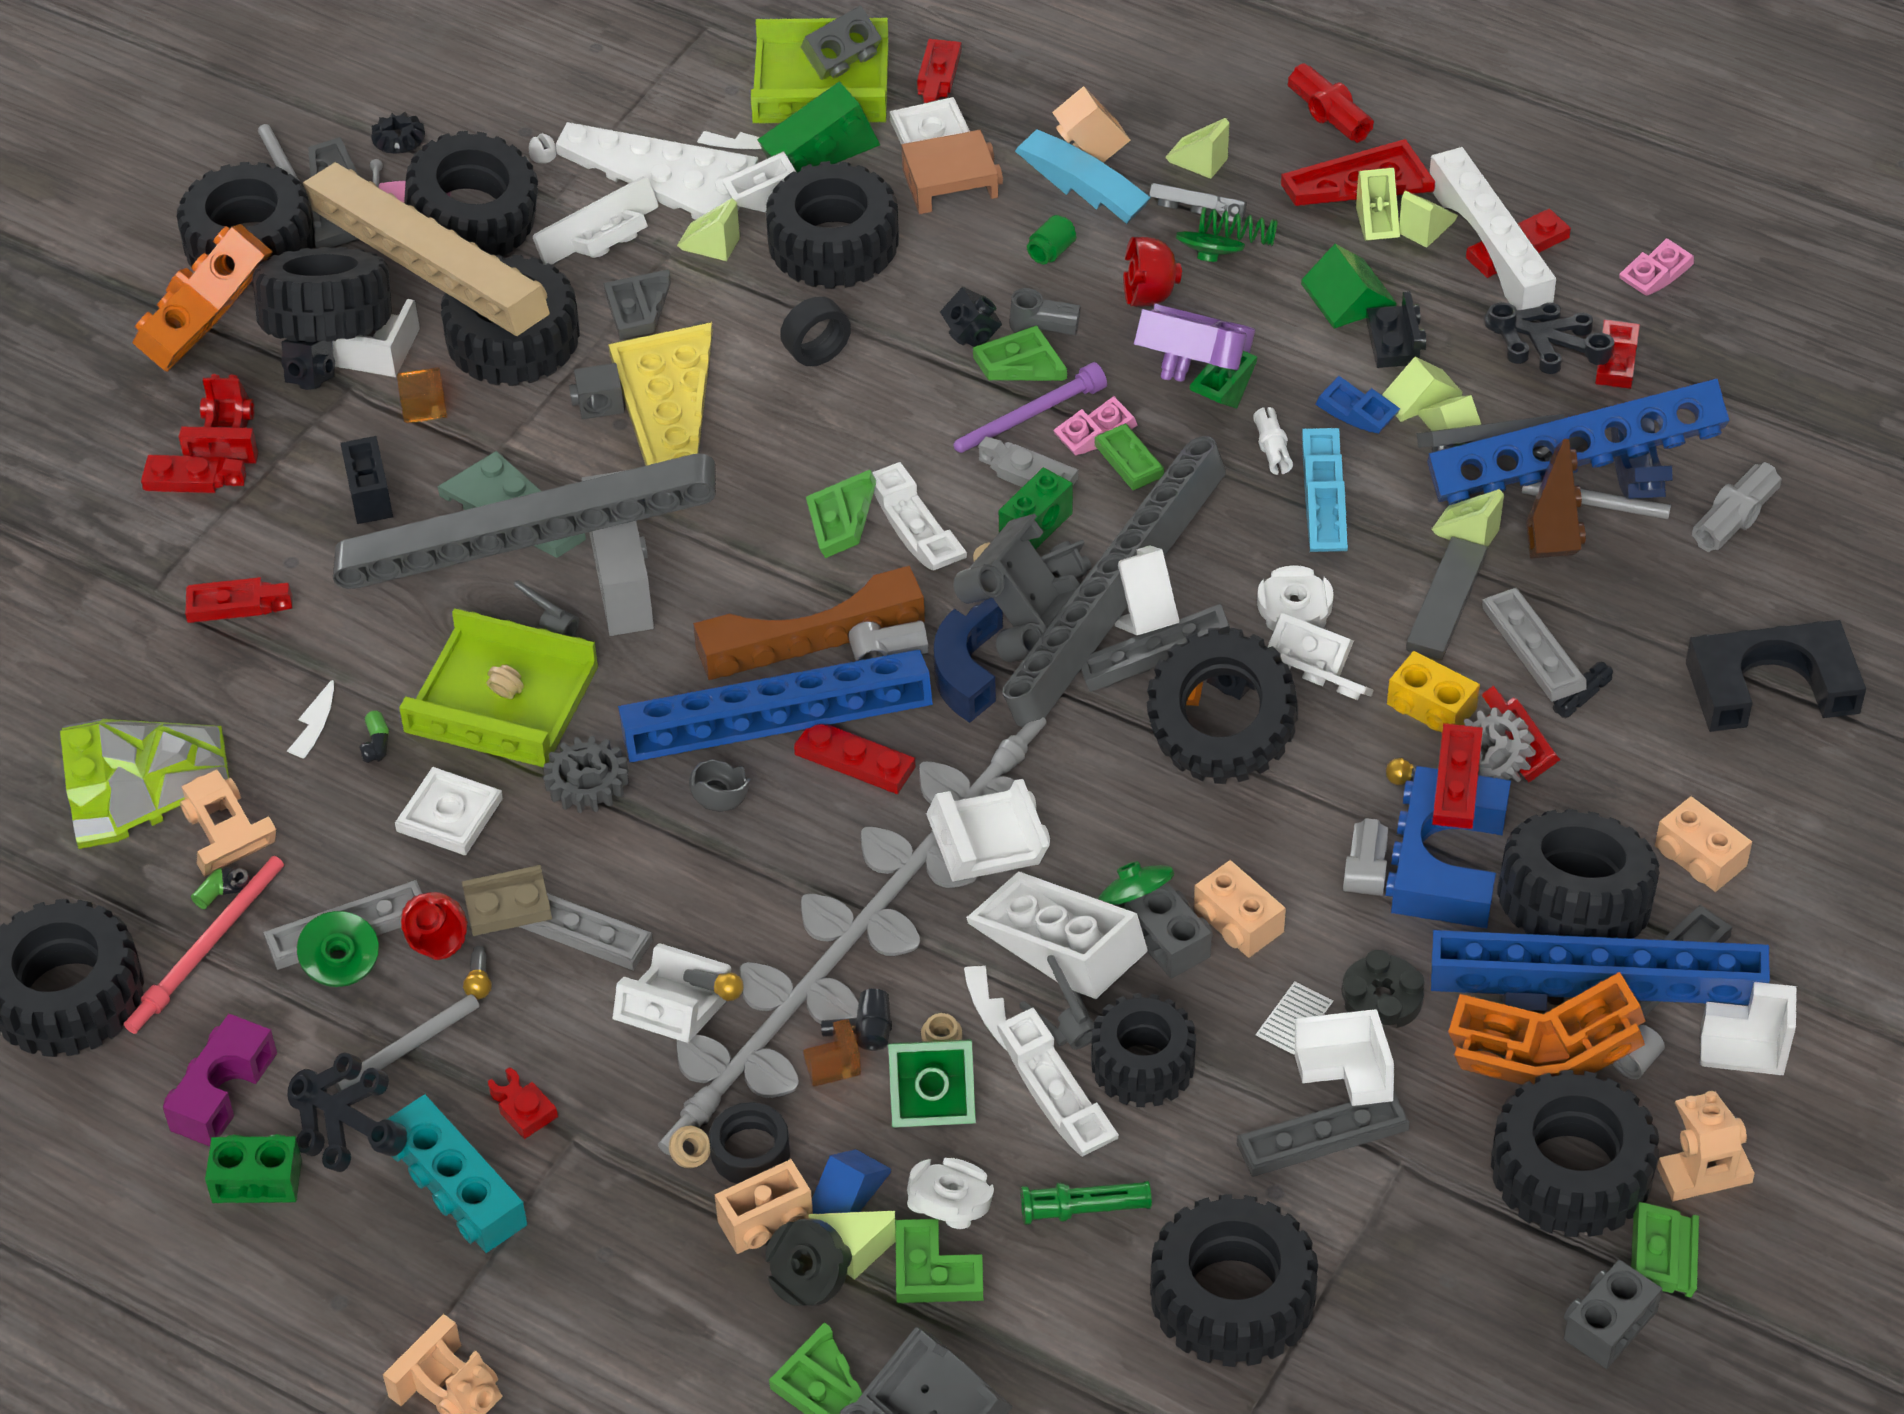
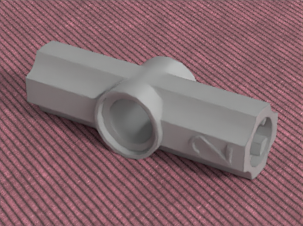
M1766 462L1760 465L1755 464L1734 486L1726 484L1720 490L1712 508L1693 527L1692 537L1697 541L1698 547L1707 552L1719 550L1740 528L1747 530L1752 526L1760 513L1762 505L1780 488L1782 478L1777 474L1775 467Z

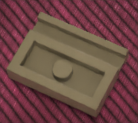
M541 865L462 881L473 936L552 919Z

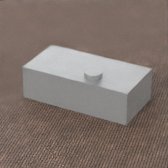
M618 472L607 473V474H600V475H594V476H588V477H582V481L590 480V479H594V478H598V477H602V476H606V475H610V474H614V473H618ZM636 521L589 532L609 636L654 629L649 582L644 559L648 558L645 537H639Z

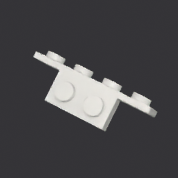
M642 176L535 233L533 240L543 264L549 263L552 265L574 252L590 256L591 258L600 257L608 253L609 247L614 244L628 242L636 238L637 232L648 227L644 215L658 208V202L649 178Z
M1281 612L1268 648L1273 646L1281 654L1282 662L1288 664L1289 669L1293 666L1303 670V679L1324 686L1326 680L1339 685L1338 693L1356 700L1359 699L1360 694L1372 696L1373 689L1340 677L1354 640Z

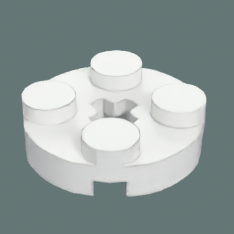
M1280 567L1271 572L1270 578L1265 582L1263 579L1259 584L1257 596L1258 610L1266 620L1267 627L1273 631L1281 612L1323 628L1332 611L1333 588L1325 577L1322 581L1319 577L1314 576V570L1308 567ZM1298 595V599L1302 601L1293 602L1290 601V597Z
M944 1158L943 1165H930L931 1159L919 1162L912 1168L907 1187L909 1196L907 1205L912 1211L946 1221L950 1227L956 1229L968 1228L971 1225V1220L979 1219L989 1211L994 1192L993 1184L989 1186L986 1183L987 1174L974 1164L960 1159Z

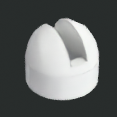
M542 133L530 140L529 154L532 161L542 164L555 159L557 154L556 145L552 137Z

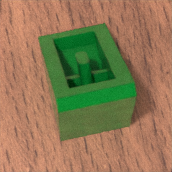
M1243 351L1238 370L1208 363L1190 384V391L1237 409L1257 363V356Z

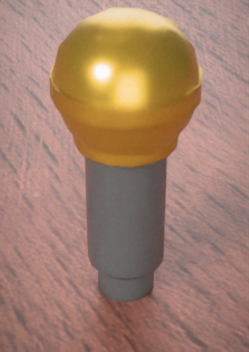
M1403 758L1393 759L1387 765L1386 776L1394 785H1402L1406 783V780L1414 781L1416 767H1413L1412 764Z
M482 946L473 948L470 973L463 983L466 995L472 994L477 1000L485 998L492 987V983L486 973L487 955L485 948Z
M687 969L683 975L685 982H689L692 986L714 991L725 1001H734L743 992L742 979L732 972L715 975L696 969L693 971Z

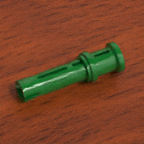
M1149 1181L1069 1189L1068 1184L1057 1183L1055 1188L1030 1190L1028 1186H1021L1020 1189L1024 1225H1029L1032 1223V1220L1058 1218L1060 1222L1071 1219L1072 1214L1139 1208L1151 1209L1152 1206Z

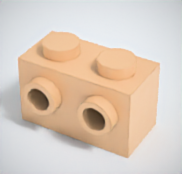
M1084 86L1052 112L1060 123L1056 129L1067 143L1074 140L1073 146L1092 155L1103 163L1131 141L1117 119Z
M1692 796L1659 821L1655 847L1666 858L1674 860L1690 872L1695 880L1704 883L1715 892L1747 867L1752 846L1750 839Z
M1231 860L1195 885L1194 911L1198 918L1203 917L1222 934L1228 945L1232 948H1238L1248 958L1284 933L1286 908Z
M792 1159L715 1194L718 1223L737 1254L748 1249H756L763 1246L771 1239L774 1232L780 1226L799 1219H808L809 1214H813L811 1190Z

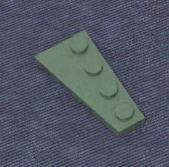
M497 451L438 486L440 497L449 502L454 499L462 503L464 510L541 492L540 489ZM583 533L534 546L558 558L585 541L586 536Z

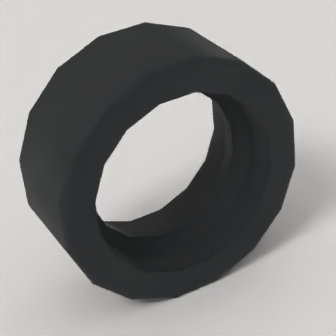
M812 297L799 303L786 316L780 329L781 342L798 363L804 366H819L836 357L846 346L851 334V322L833 300L827 297ZM830 319L826 329L820 336L813 341L802 344L804 336L810 328L818 322Z
M749 1102L729 1107L715 1118L709 1131L712 1163L717 1172L732 1183L738 1184L788 1161L790 1157L788 1126L782 1115L768 1105ZM758 1129L766 1131L773 1136L775 1145L770 1151L760 1157L742 1159L728 1153L725 1149V1142L739 1131Z

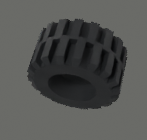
M1142 993L1133 994V999L1129 1000L1123 996L1116 999V1006L1108 1004L1103 1008V1016L1098 1015L1094 1021L1091 1048L1092 1073H1095V1081L1098 1086H1105V1094L1111 1098L1115 1095L1119 1096V1102L1128 1105L1129 1101L1136 1102V1107H1145V1103L1153 1102L1154 1107L1163 1105L1164 1098L1172 1101L1178 1097L1179 1090L1185 1091L1189 1086V1078H1193L1196 1034L1193 1021L1188 1020V1013L1183 1008L1175 1009L1176 1002L1170 999L1164 1002L1160 1001V995L1150 994V998H1142ZM1136 1045H1149L1161 1051L1153 1055L1142 1056L1133 1054L1126 1049Z

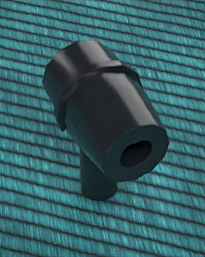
M871 988L864 990L860 994L857 1018L822 1020V1036L856 1034V1044L862 1049L878 1051L888 1046L889 1033L892 1030L889 994L881 989Z

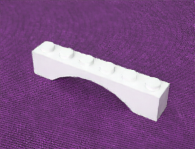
M1459 147L1431 155L1430 175L1435 180L1433 194L1443 208L1457 211L1476 230L1493 261L1508 302L1515 306L1517 311L1540 307L1545 303H1553L1556 277L1464 148Z

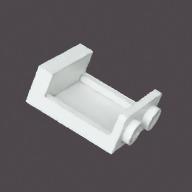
M1023 779L1014 780L1008 791L954 801L951 791L937 793L926 813L952 882L1038 865L1050 845L1048 829L1045 825L1041 824L1036 812L1035 797L1031 791L1027 790Z
M659 943L653 949L650 969L638 981L623 977L617 983L613 1019L689 1043L726 1001L714 991L692 986L689 982H685L683 980L684 972L687 969L692 971L696 969L719 975L731 973V966Z

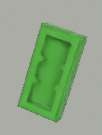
M1126 423L1095 436V447L1132 490L1154 482L1164 475V467Z

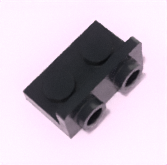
M1410 291L1403 292L1402 306L1366 309V322L1377 368L1407 366L1414 357L1420 359V350H1426L1425 329H1419L1418 326L1421 320L1419 304H1413Z

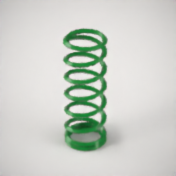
M1203 207L1199 233L1205 234L1208 231L1213 217V234L1215 237L1220 233L1225 219V236L1227 239L1231 236L1237 221V238L1239 241L1243 238L1249 223V240L1251 243L1255 240L1261 225V243L1264 245L1267 242L1268 246L1274 245L1277 219L1271 220L1264 238L1265 221L1261 217L1252 237L1253 219L1251 215L1247 217L1240 235L1241 217L1239 213L1235 215L1228 233L1229 214L1227 210L1223 213L1216 231L1217 212L1215 208L1211 211L1205 226L1206 207Z

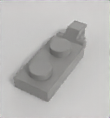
M987 436L978 445L979 461L991 465L990 468L997 472L998 478L1023 487L1043 467L1072 482L1073 485L1078 480V469L1009 442H1006L1004 445L1001 440Z

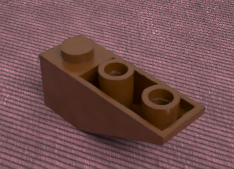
M1563 439L1556 445L1526 521L1530 559L1575 555L1582 550L1581 545L1585 544L1586 541L1585 526L1583 522L1578 521L1577 508L1581 507L1582 503L1581 490L1579 485H1574L1573 471L1577 470L1578 465L1577 453L1575 448L1570 449L1569 439Z

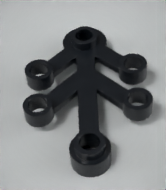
M1499 302L1491 305L1484 317L1485 326L1494 333L1502 335L1508 346L1507 359L1512 363L1521 364L1528 360L1529 345L1520 340L1517 332L1528 335L1540 356L1539 369L1546 374H1555L1561 370L1562 357L1554 351L1550 342L1585 353L1588 361L1594 365L1606 364L1614 352V339L1610 335L1605 333L1590 334L1593 329V317L1591 315L1577 313L1572 317L1560 319L1561 308L1555 303H1545L1540 307L1517 311L1516 307L1512 304ZM1538 319H1539V321H1540V323H1532V322H1529V321L1538 320ZM1571 330L1574 334L1581 336L1588 334L1590 335L1587 336L1586 339H1583L1564 333L1563 331Z
M346 1052L336 1057L333 1067L319 1074L310 1069L299 1071L291 1079L287 1090L290 1105L300 1110L302 1131L296 1139L301 1153L316 1156L322 1151L325 1139L323 1134L319 1132L316 1108L318 1107L324 1111L329 1146L323 1153L322 1163L325 1168L336 1172L345 1171L351 1162V1153L346 1147L343 1123L366 1135L373 1150L387 1156L398 1155L404 1149L407 1142V1131L402 1124L388 1119L377 1122L351 1107V1105L371 1095L379 1096L386 1091L389 1078L385 1072L375 1068H368L361 1075L360 1082L334 1095L327 1093V1088L343 1079L354 1080L361 1072V1059Z

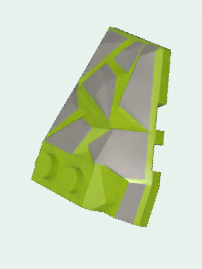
M98 719L66 725L60 730L66 791L71 807L78 849L119 842L129 837L128 829L148 820L152 826L164 821L162 814L180 806V801L185 800L181 786L192 782L197 777L204 776L217 769L225 780L229 778L222 726Z

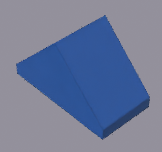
M856 1149L830 1155L812 1197L813 1214L860 1212L890 1175L891 1168Z

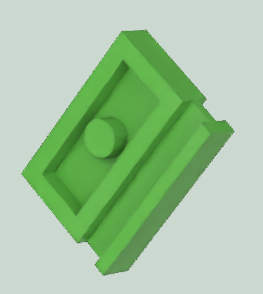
M1639 1202L1633 1213L1631 1268L1663 1288L1662 1291L1673 1293L1676 1290L1684 1292L1685 1297L1691 1298L1697 1290L1699 1216L1692 1215L1690 1218L1680 1215L1681 1211Z

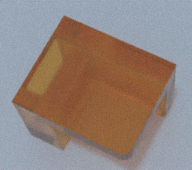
M440 367L397 374L399 396L405 423L447 418Z
M849 1019L833 1022L834 1042L803 1050L804 1061L813 1087L861 1075L860 1052Z

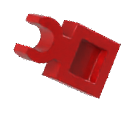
M509 1067L505 1070L509 1084L507 1086H498L494 1080L490 1079L488 1081L489 1092L494 1100L500 1102L498 1104L500 1114L525 1140L558 1118L557 1108L533 1082L522 1088L518 1073Z

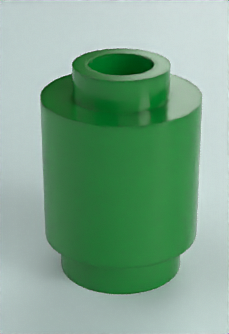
M1059 215L1051 216L1030 236L1027 244V252L1035 262L1043 265L1048 262H1054L1076 241L1073 223L1066 217Z

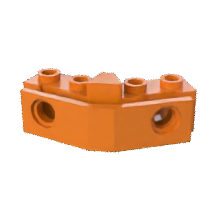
M239 224L231 228L224 227L213 240V243L217 246L209 255L203 253L192 265L191 269L194 271V274L188 268L179 270L172 277L166 289L167 293L157 304L159 309L153 315L148 311L135 325L138 332L132 343L164 371L168 372L214 327L253 281V272L259 263L267 260L273 253L272 250L243 225ZM227 255L234 260V270H231L226 264Z
M1618 972L1545 1014L1460 994L1448 1033L1456 1047L1454 1055L1462 1070L1522 1085L1528 1081L1535 1084L1536 1077L1550 1073L1552 1077L1558 1076L1559 1071L1573 1070L1575 1075H1584L1585 1071L1596 1073L1645 1045L1638 1026L1646 1021L1640 1004L1621 973ZM1493 1053L1505 1055V1059Z

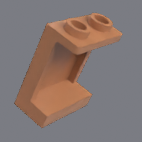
M981 130L901 144L902 170L919 214L932 212V196L986 186L990 198H998V185L1003 184L1002 171L999 164L994 165L991 142H985Z

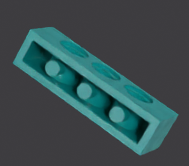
M426 1094L388 1118V1120L402 1124L407 1131V1142L404 1149L398 1155L391 1157L397 1162L402 1159L406 1163L408 1172L416 1185L421 1189L426 1186L431 1191L437 1208L443 1215L451 1214L456 1219L457 1227L468 1243L471 1244L475 1241L487 1253L527 1226L523 1201ZM476 1201H482V1202L477 1203V1204H471V1203L476 1202Z

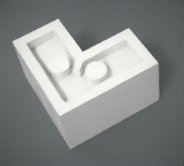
M407 299L400 314H391L387 324L376 331L373 337L358 335L352 339L346 340L344 338L332 341L335 367L396 377L420 330L415 300Z
M1150 545L1136 549V556L1120 560L1118 567L1130 614L1120 616L1115 623V627L1135 635H1141L1180 623L1163 550Z
M1754 982L1748 1006L1706 1002L1701 1023L1700 1065L1703 1067L1784 1075L1796 1028V986Z
M1377 1009L1304 1017L1295 1020V1059L1302 1083L1344 1079L1352 1106L1393 1101L1394 1061Z

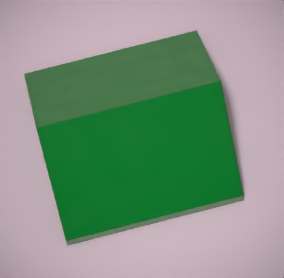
M1334 244L1301 281V285L1334 329L1366 318L1367 308L1391 307L1397 304L1366 261L1337 244Z
M972 1039L888 1043L892 1127L976 1123Z

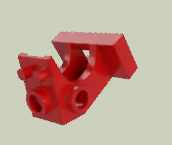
M212 374L211 378H203L206 398L201 399L200 415L202 419H205L204 427L181 426L178 437L183 456L224 457L243 460L246 464H256L258 449L253 428H247L248 420H253L254 400L249 398L236 375L220 378L219 375Z

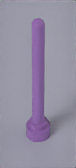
M1095 362L1080 368L1073 381L962 436L954 442V449L959 453H963L979 445L986 436L992 438L1081 392L1084 394L1088 392L1094 394L1106 388L1107 380L1103 370Z

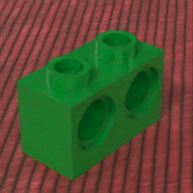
M274 1134L268 1137H244L242 1135L211 1137L205 1182L212 1203L296 1202L302 1164L296 1136Z

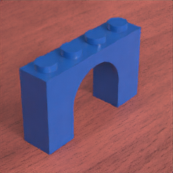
M1416 766L1414 781L1406 780L1403 804L1409 805L1408 812L1400 811L1397 834L1404 835L1403 841H1395L1391 865L1398 866L1397 873L1389 872L1385 896L1393 897L1391 913L1487 928L1496 873L1448 865L1434 858L1426 850L1423 842L1434 833L1446 829L1465 828L1432 825L1438 769ZM1478 775L1473 828L1465 830L1503 835L1511 780Z

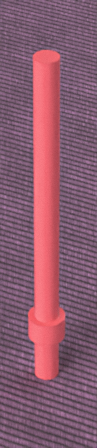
M272 856L157 986L152 985L141 997L142 1003L124 1022V1026L129 1032L136 1034L154 1013L159 1014L170 1002L169 996L281 871L284 867L281 859Z

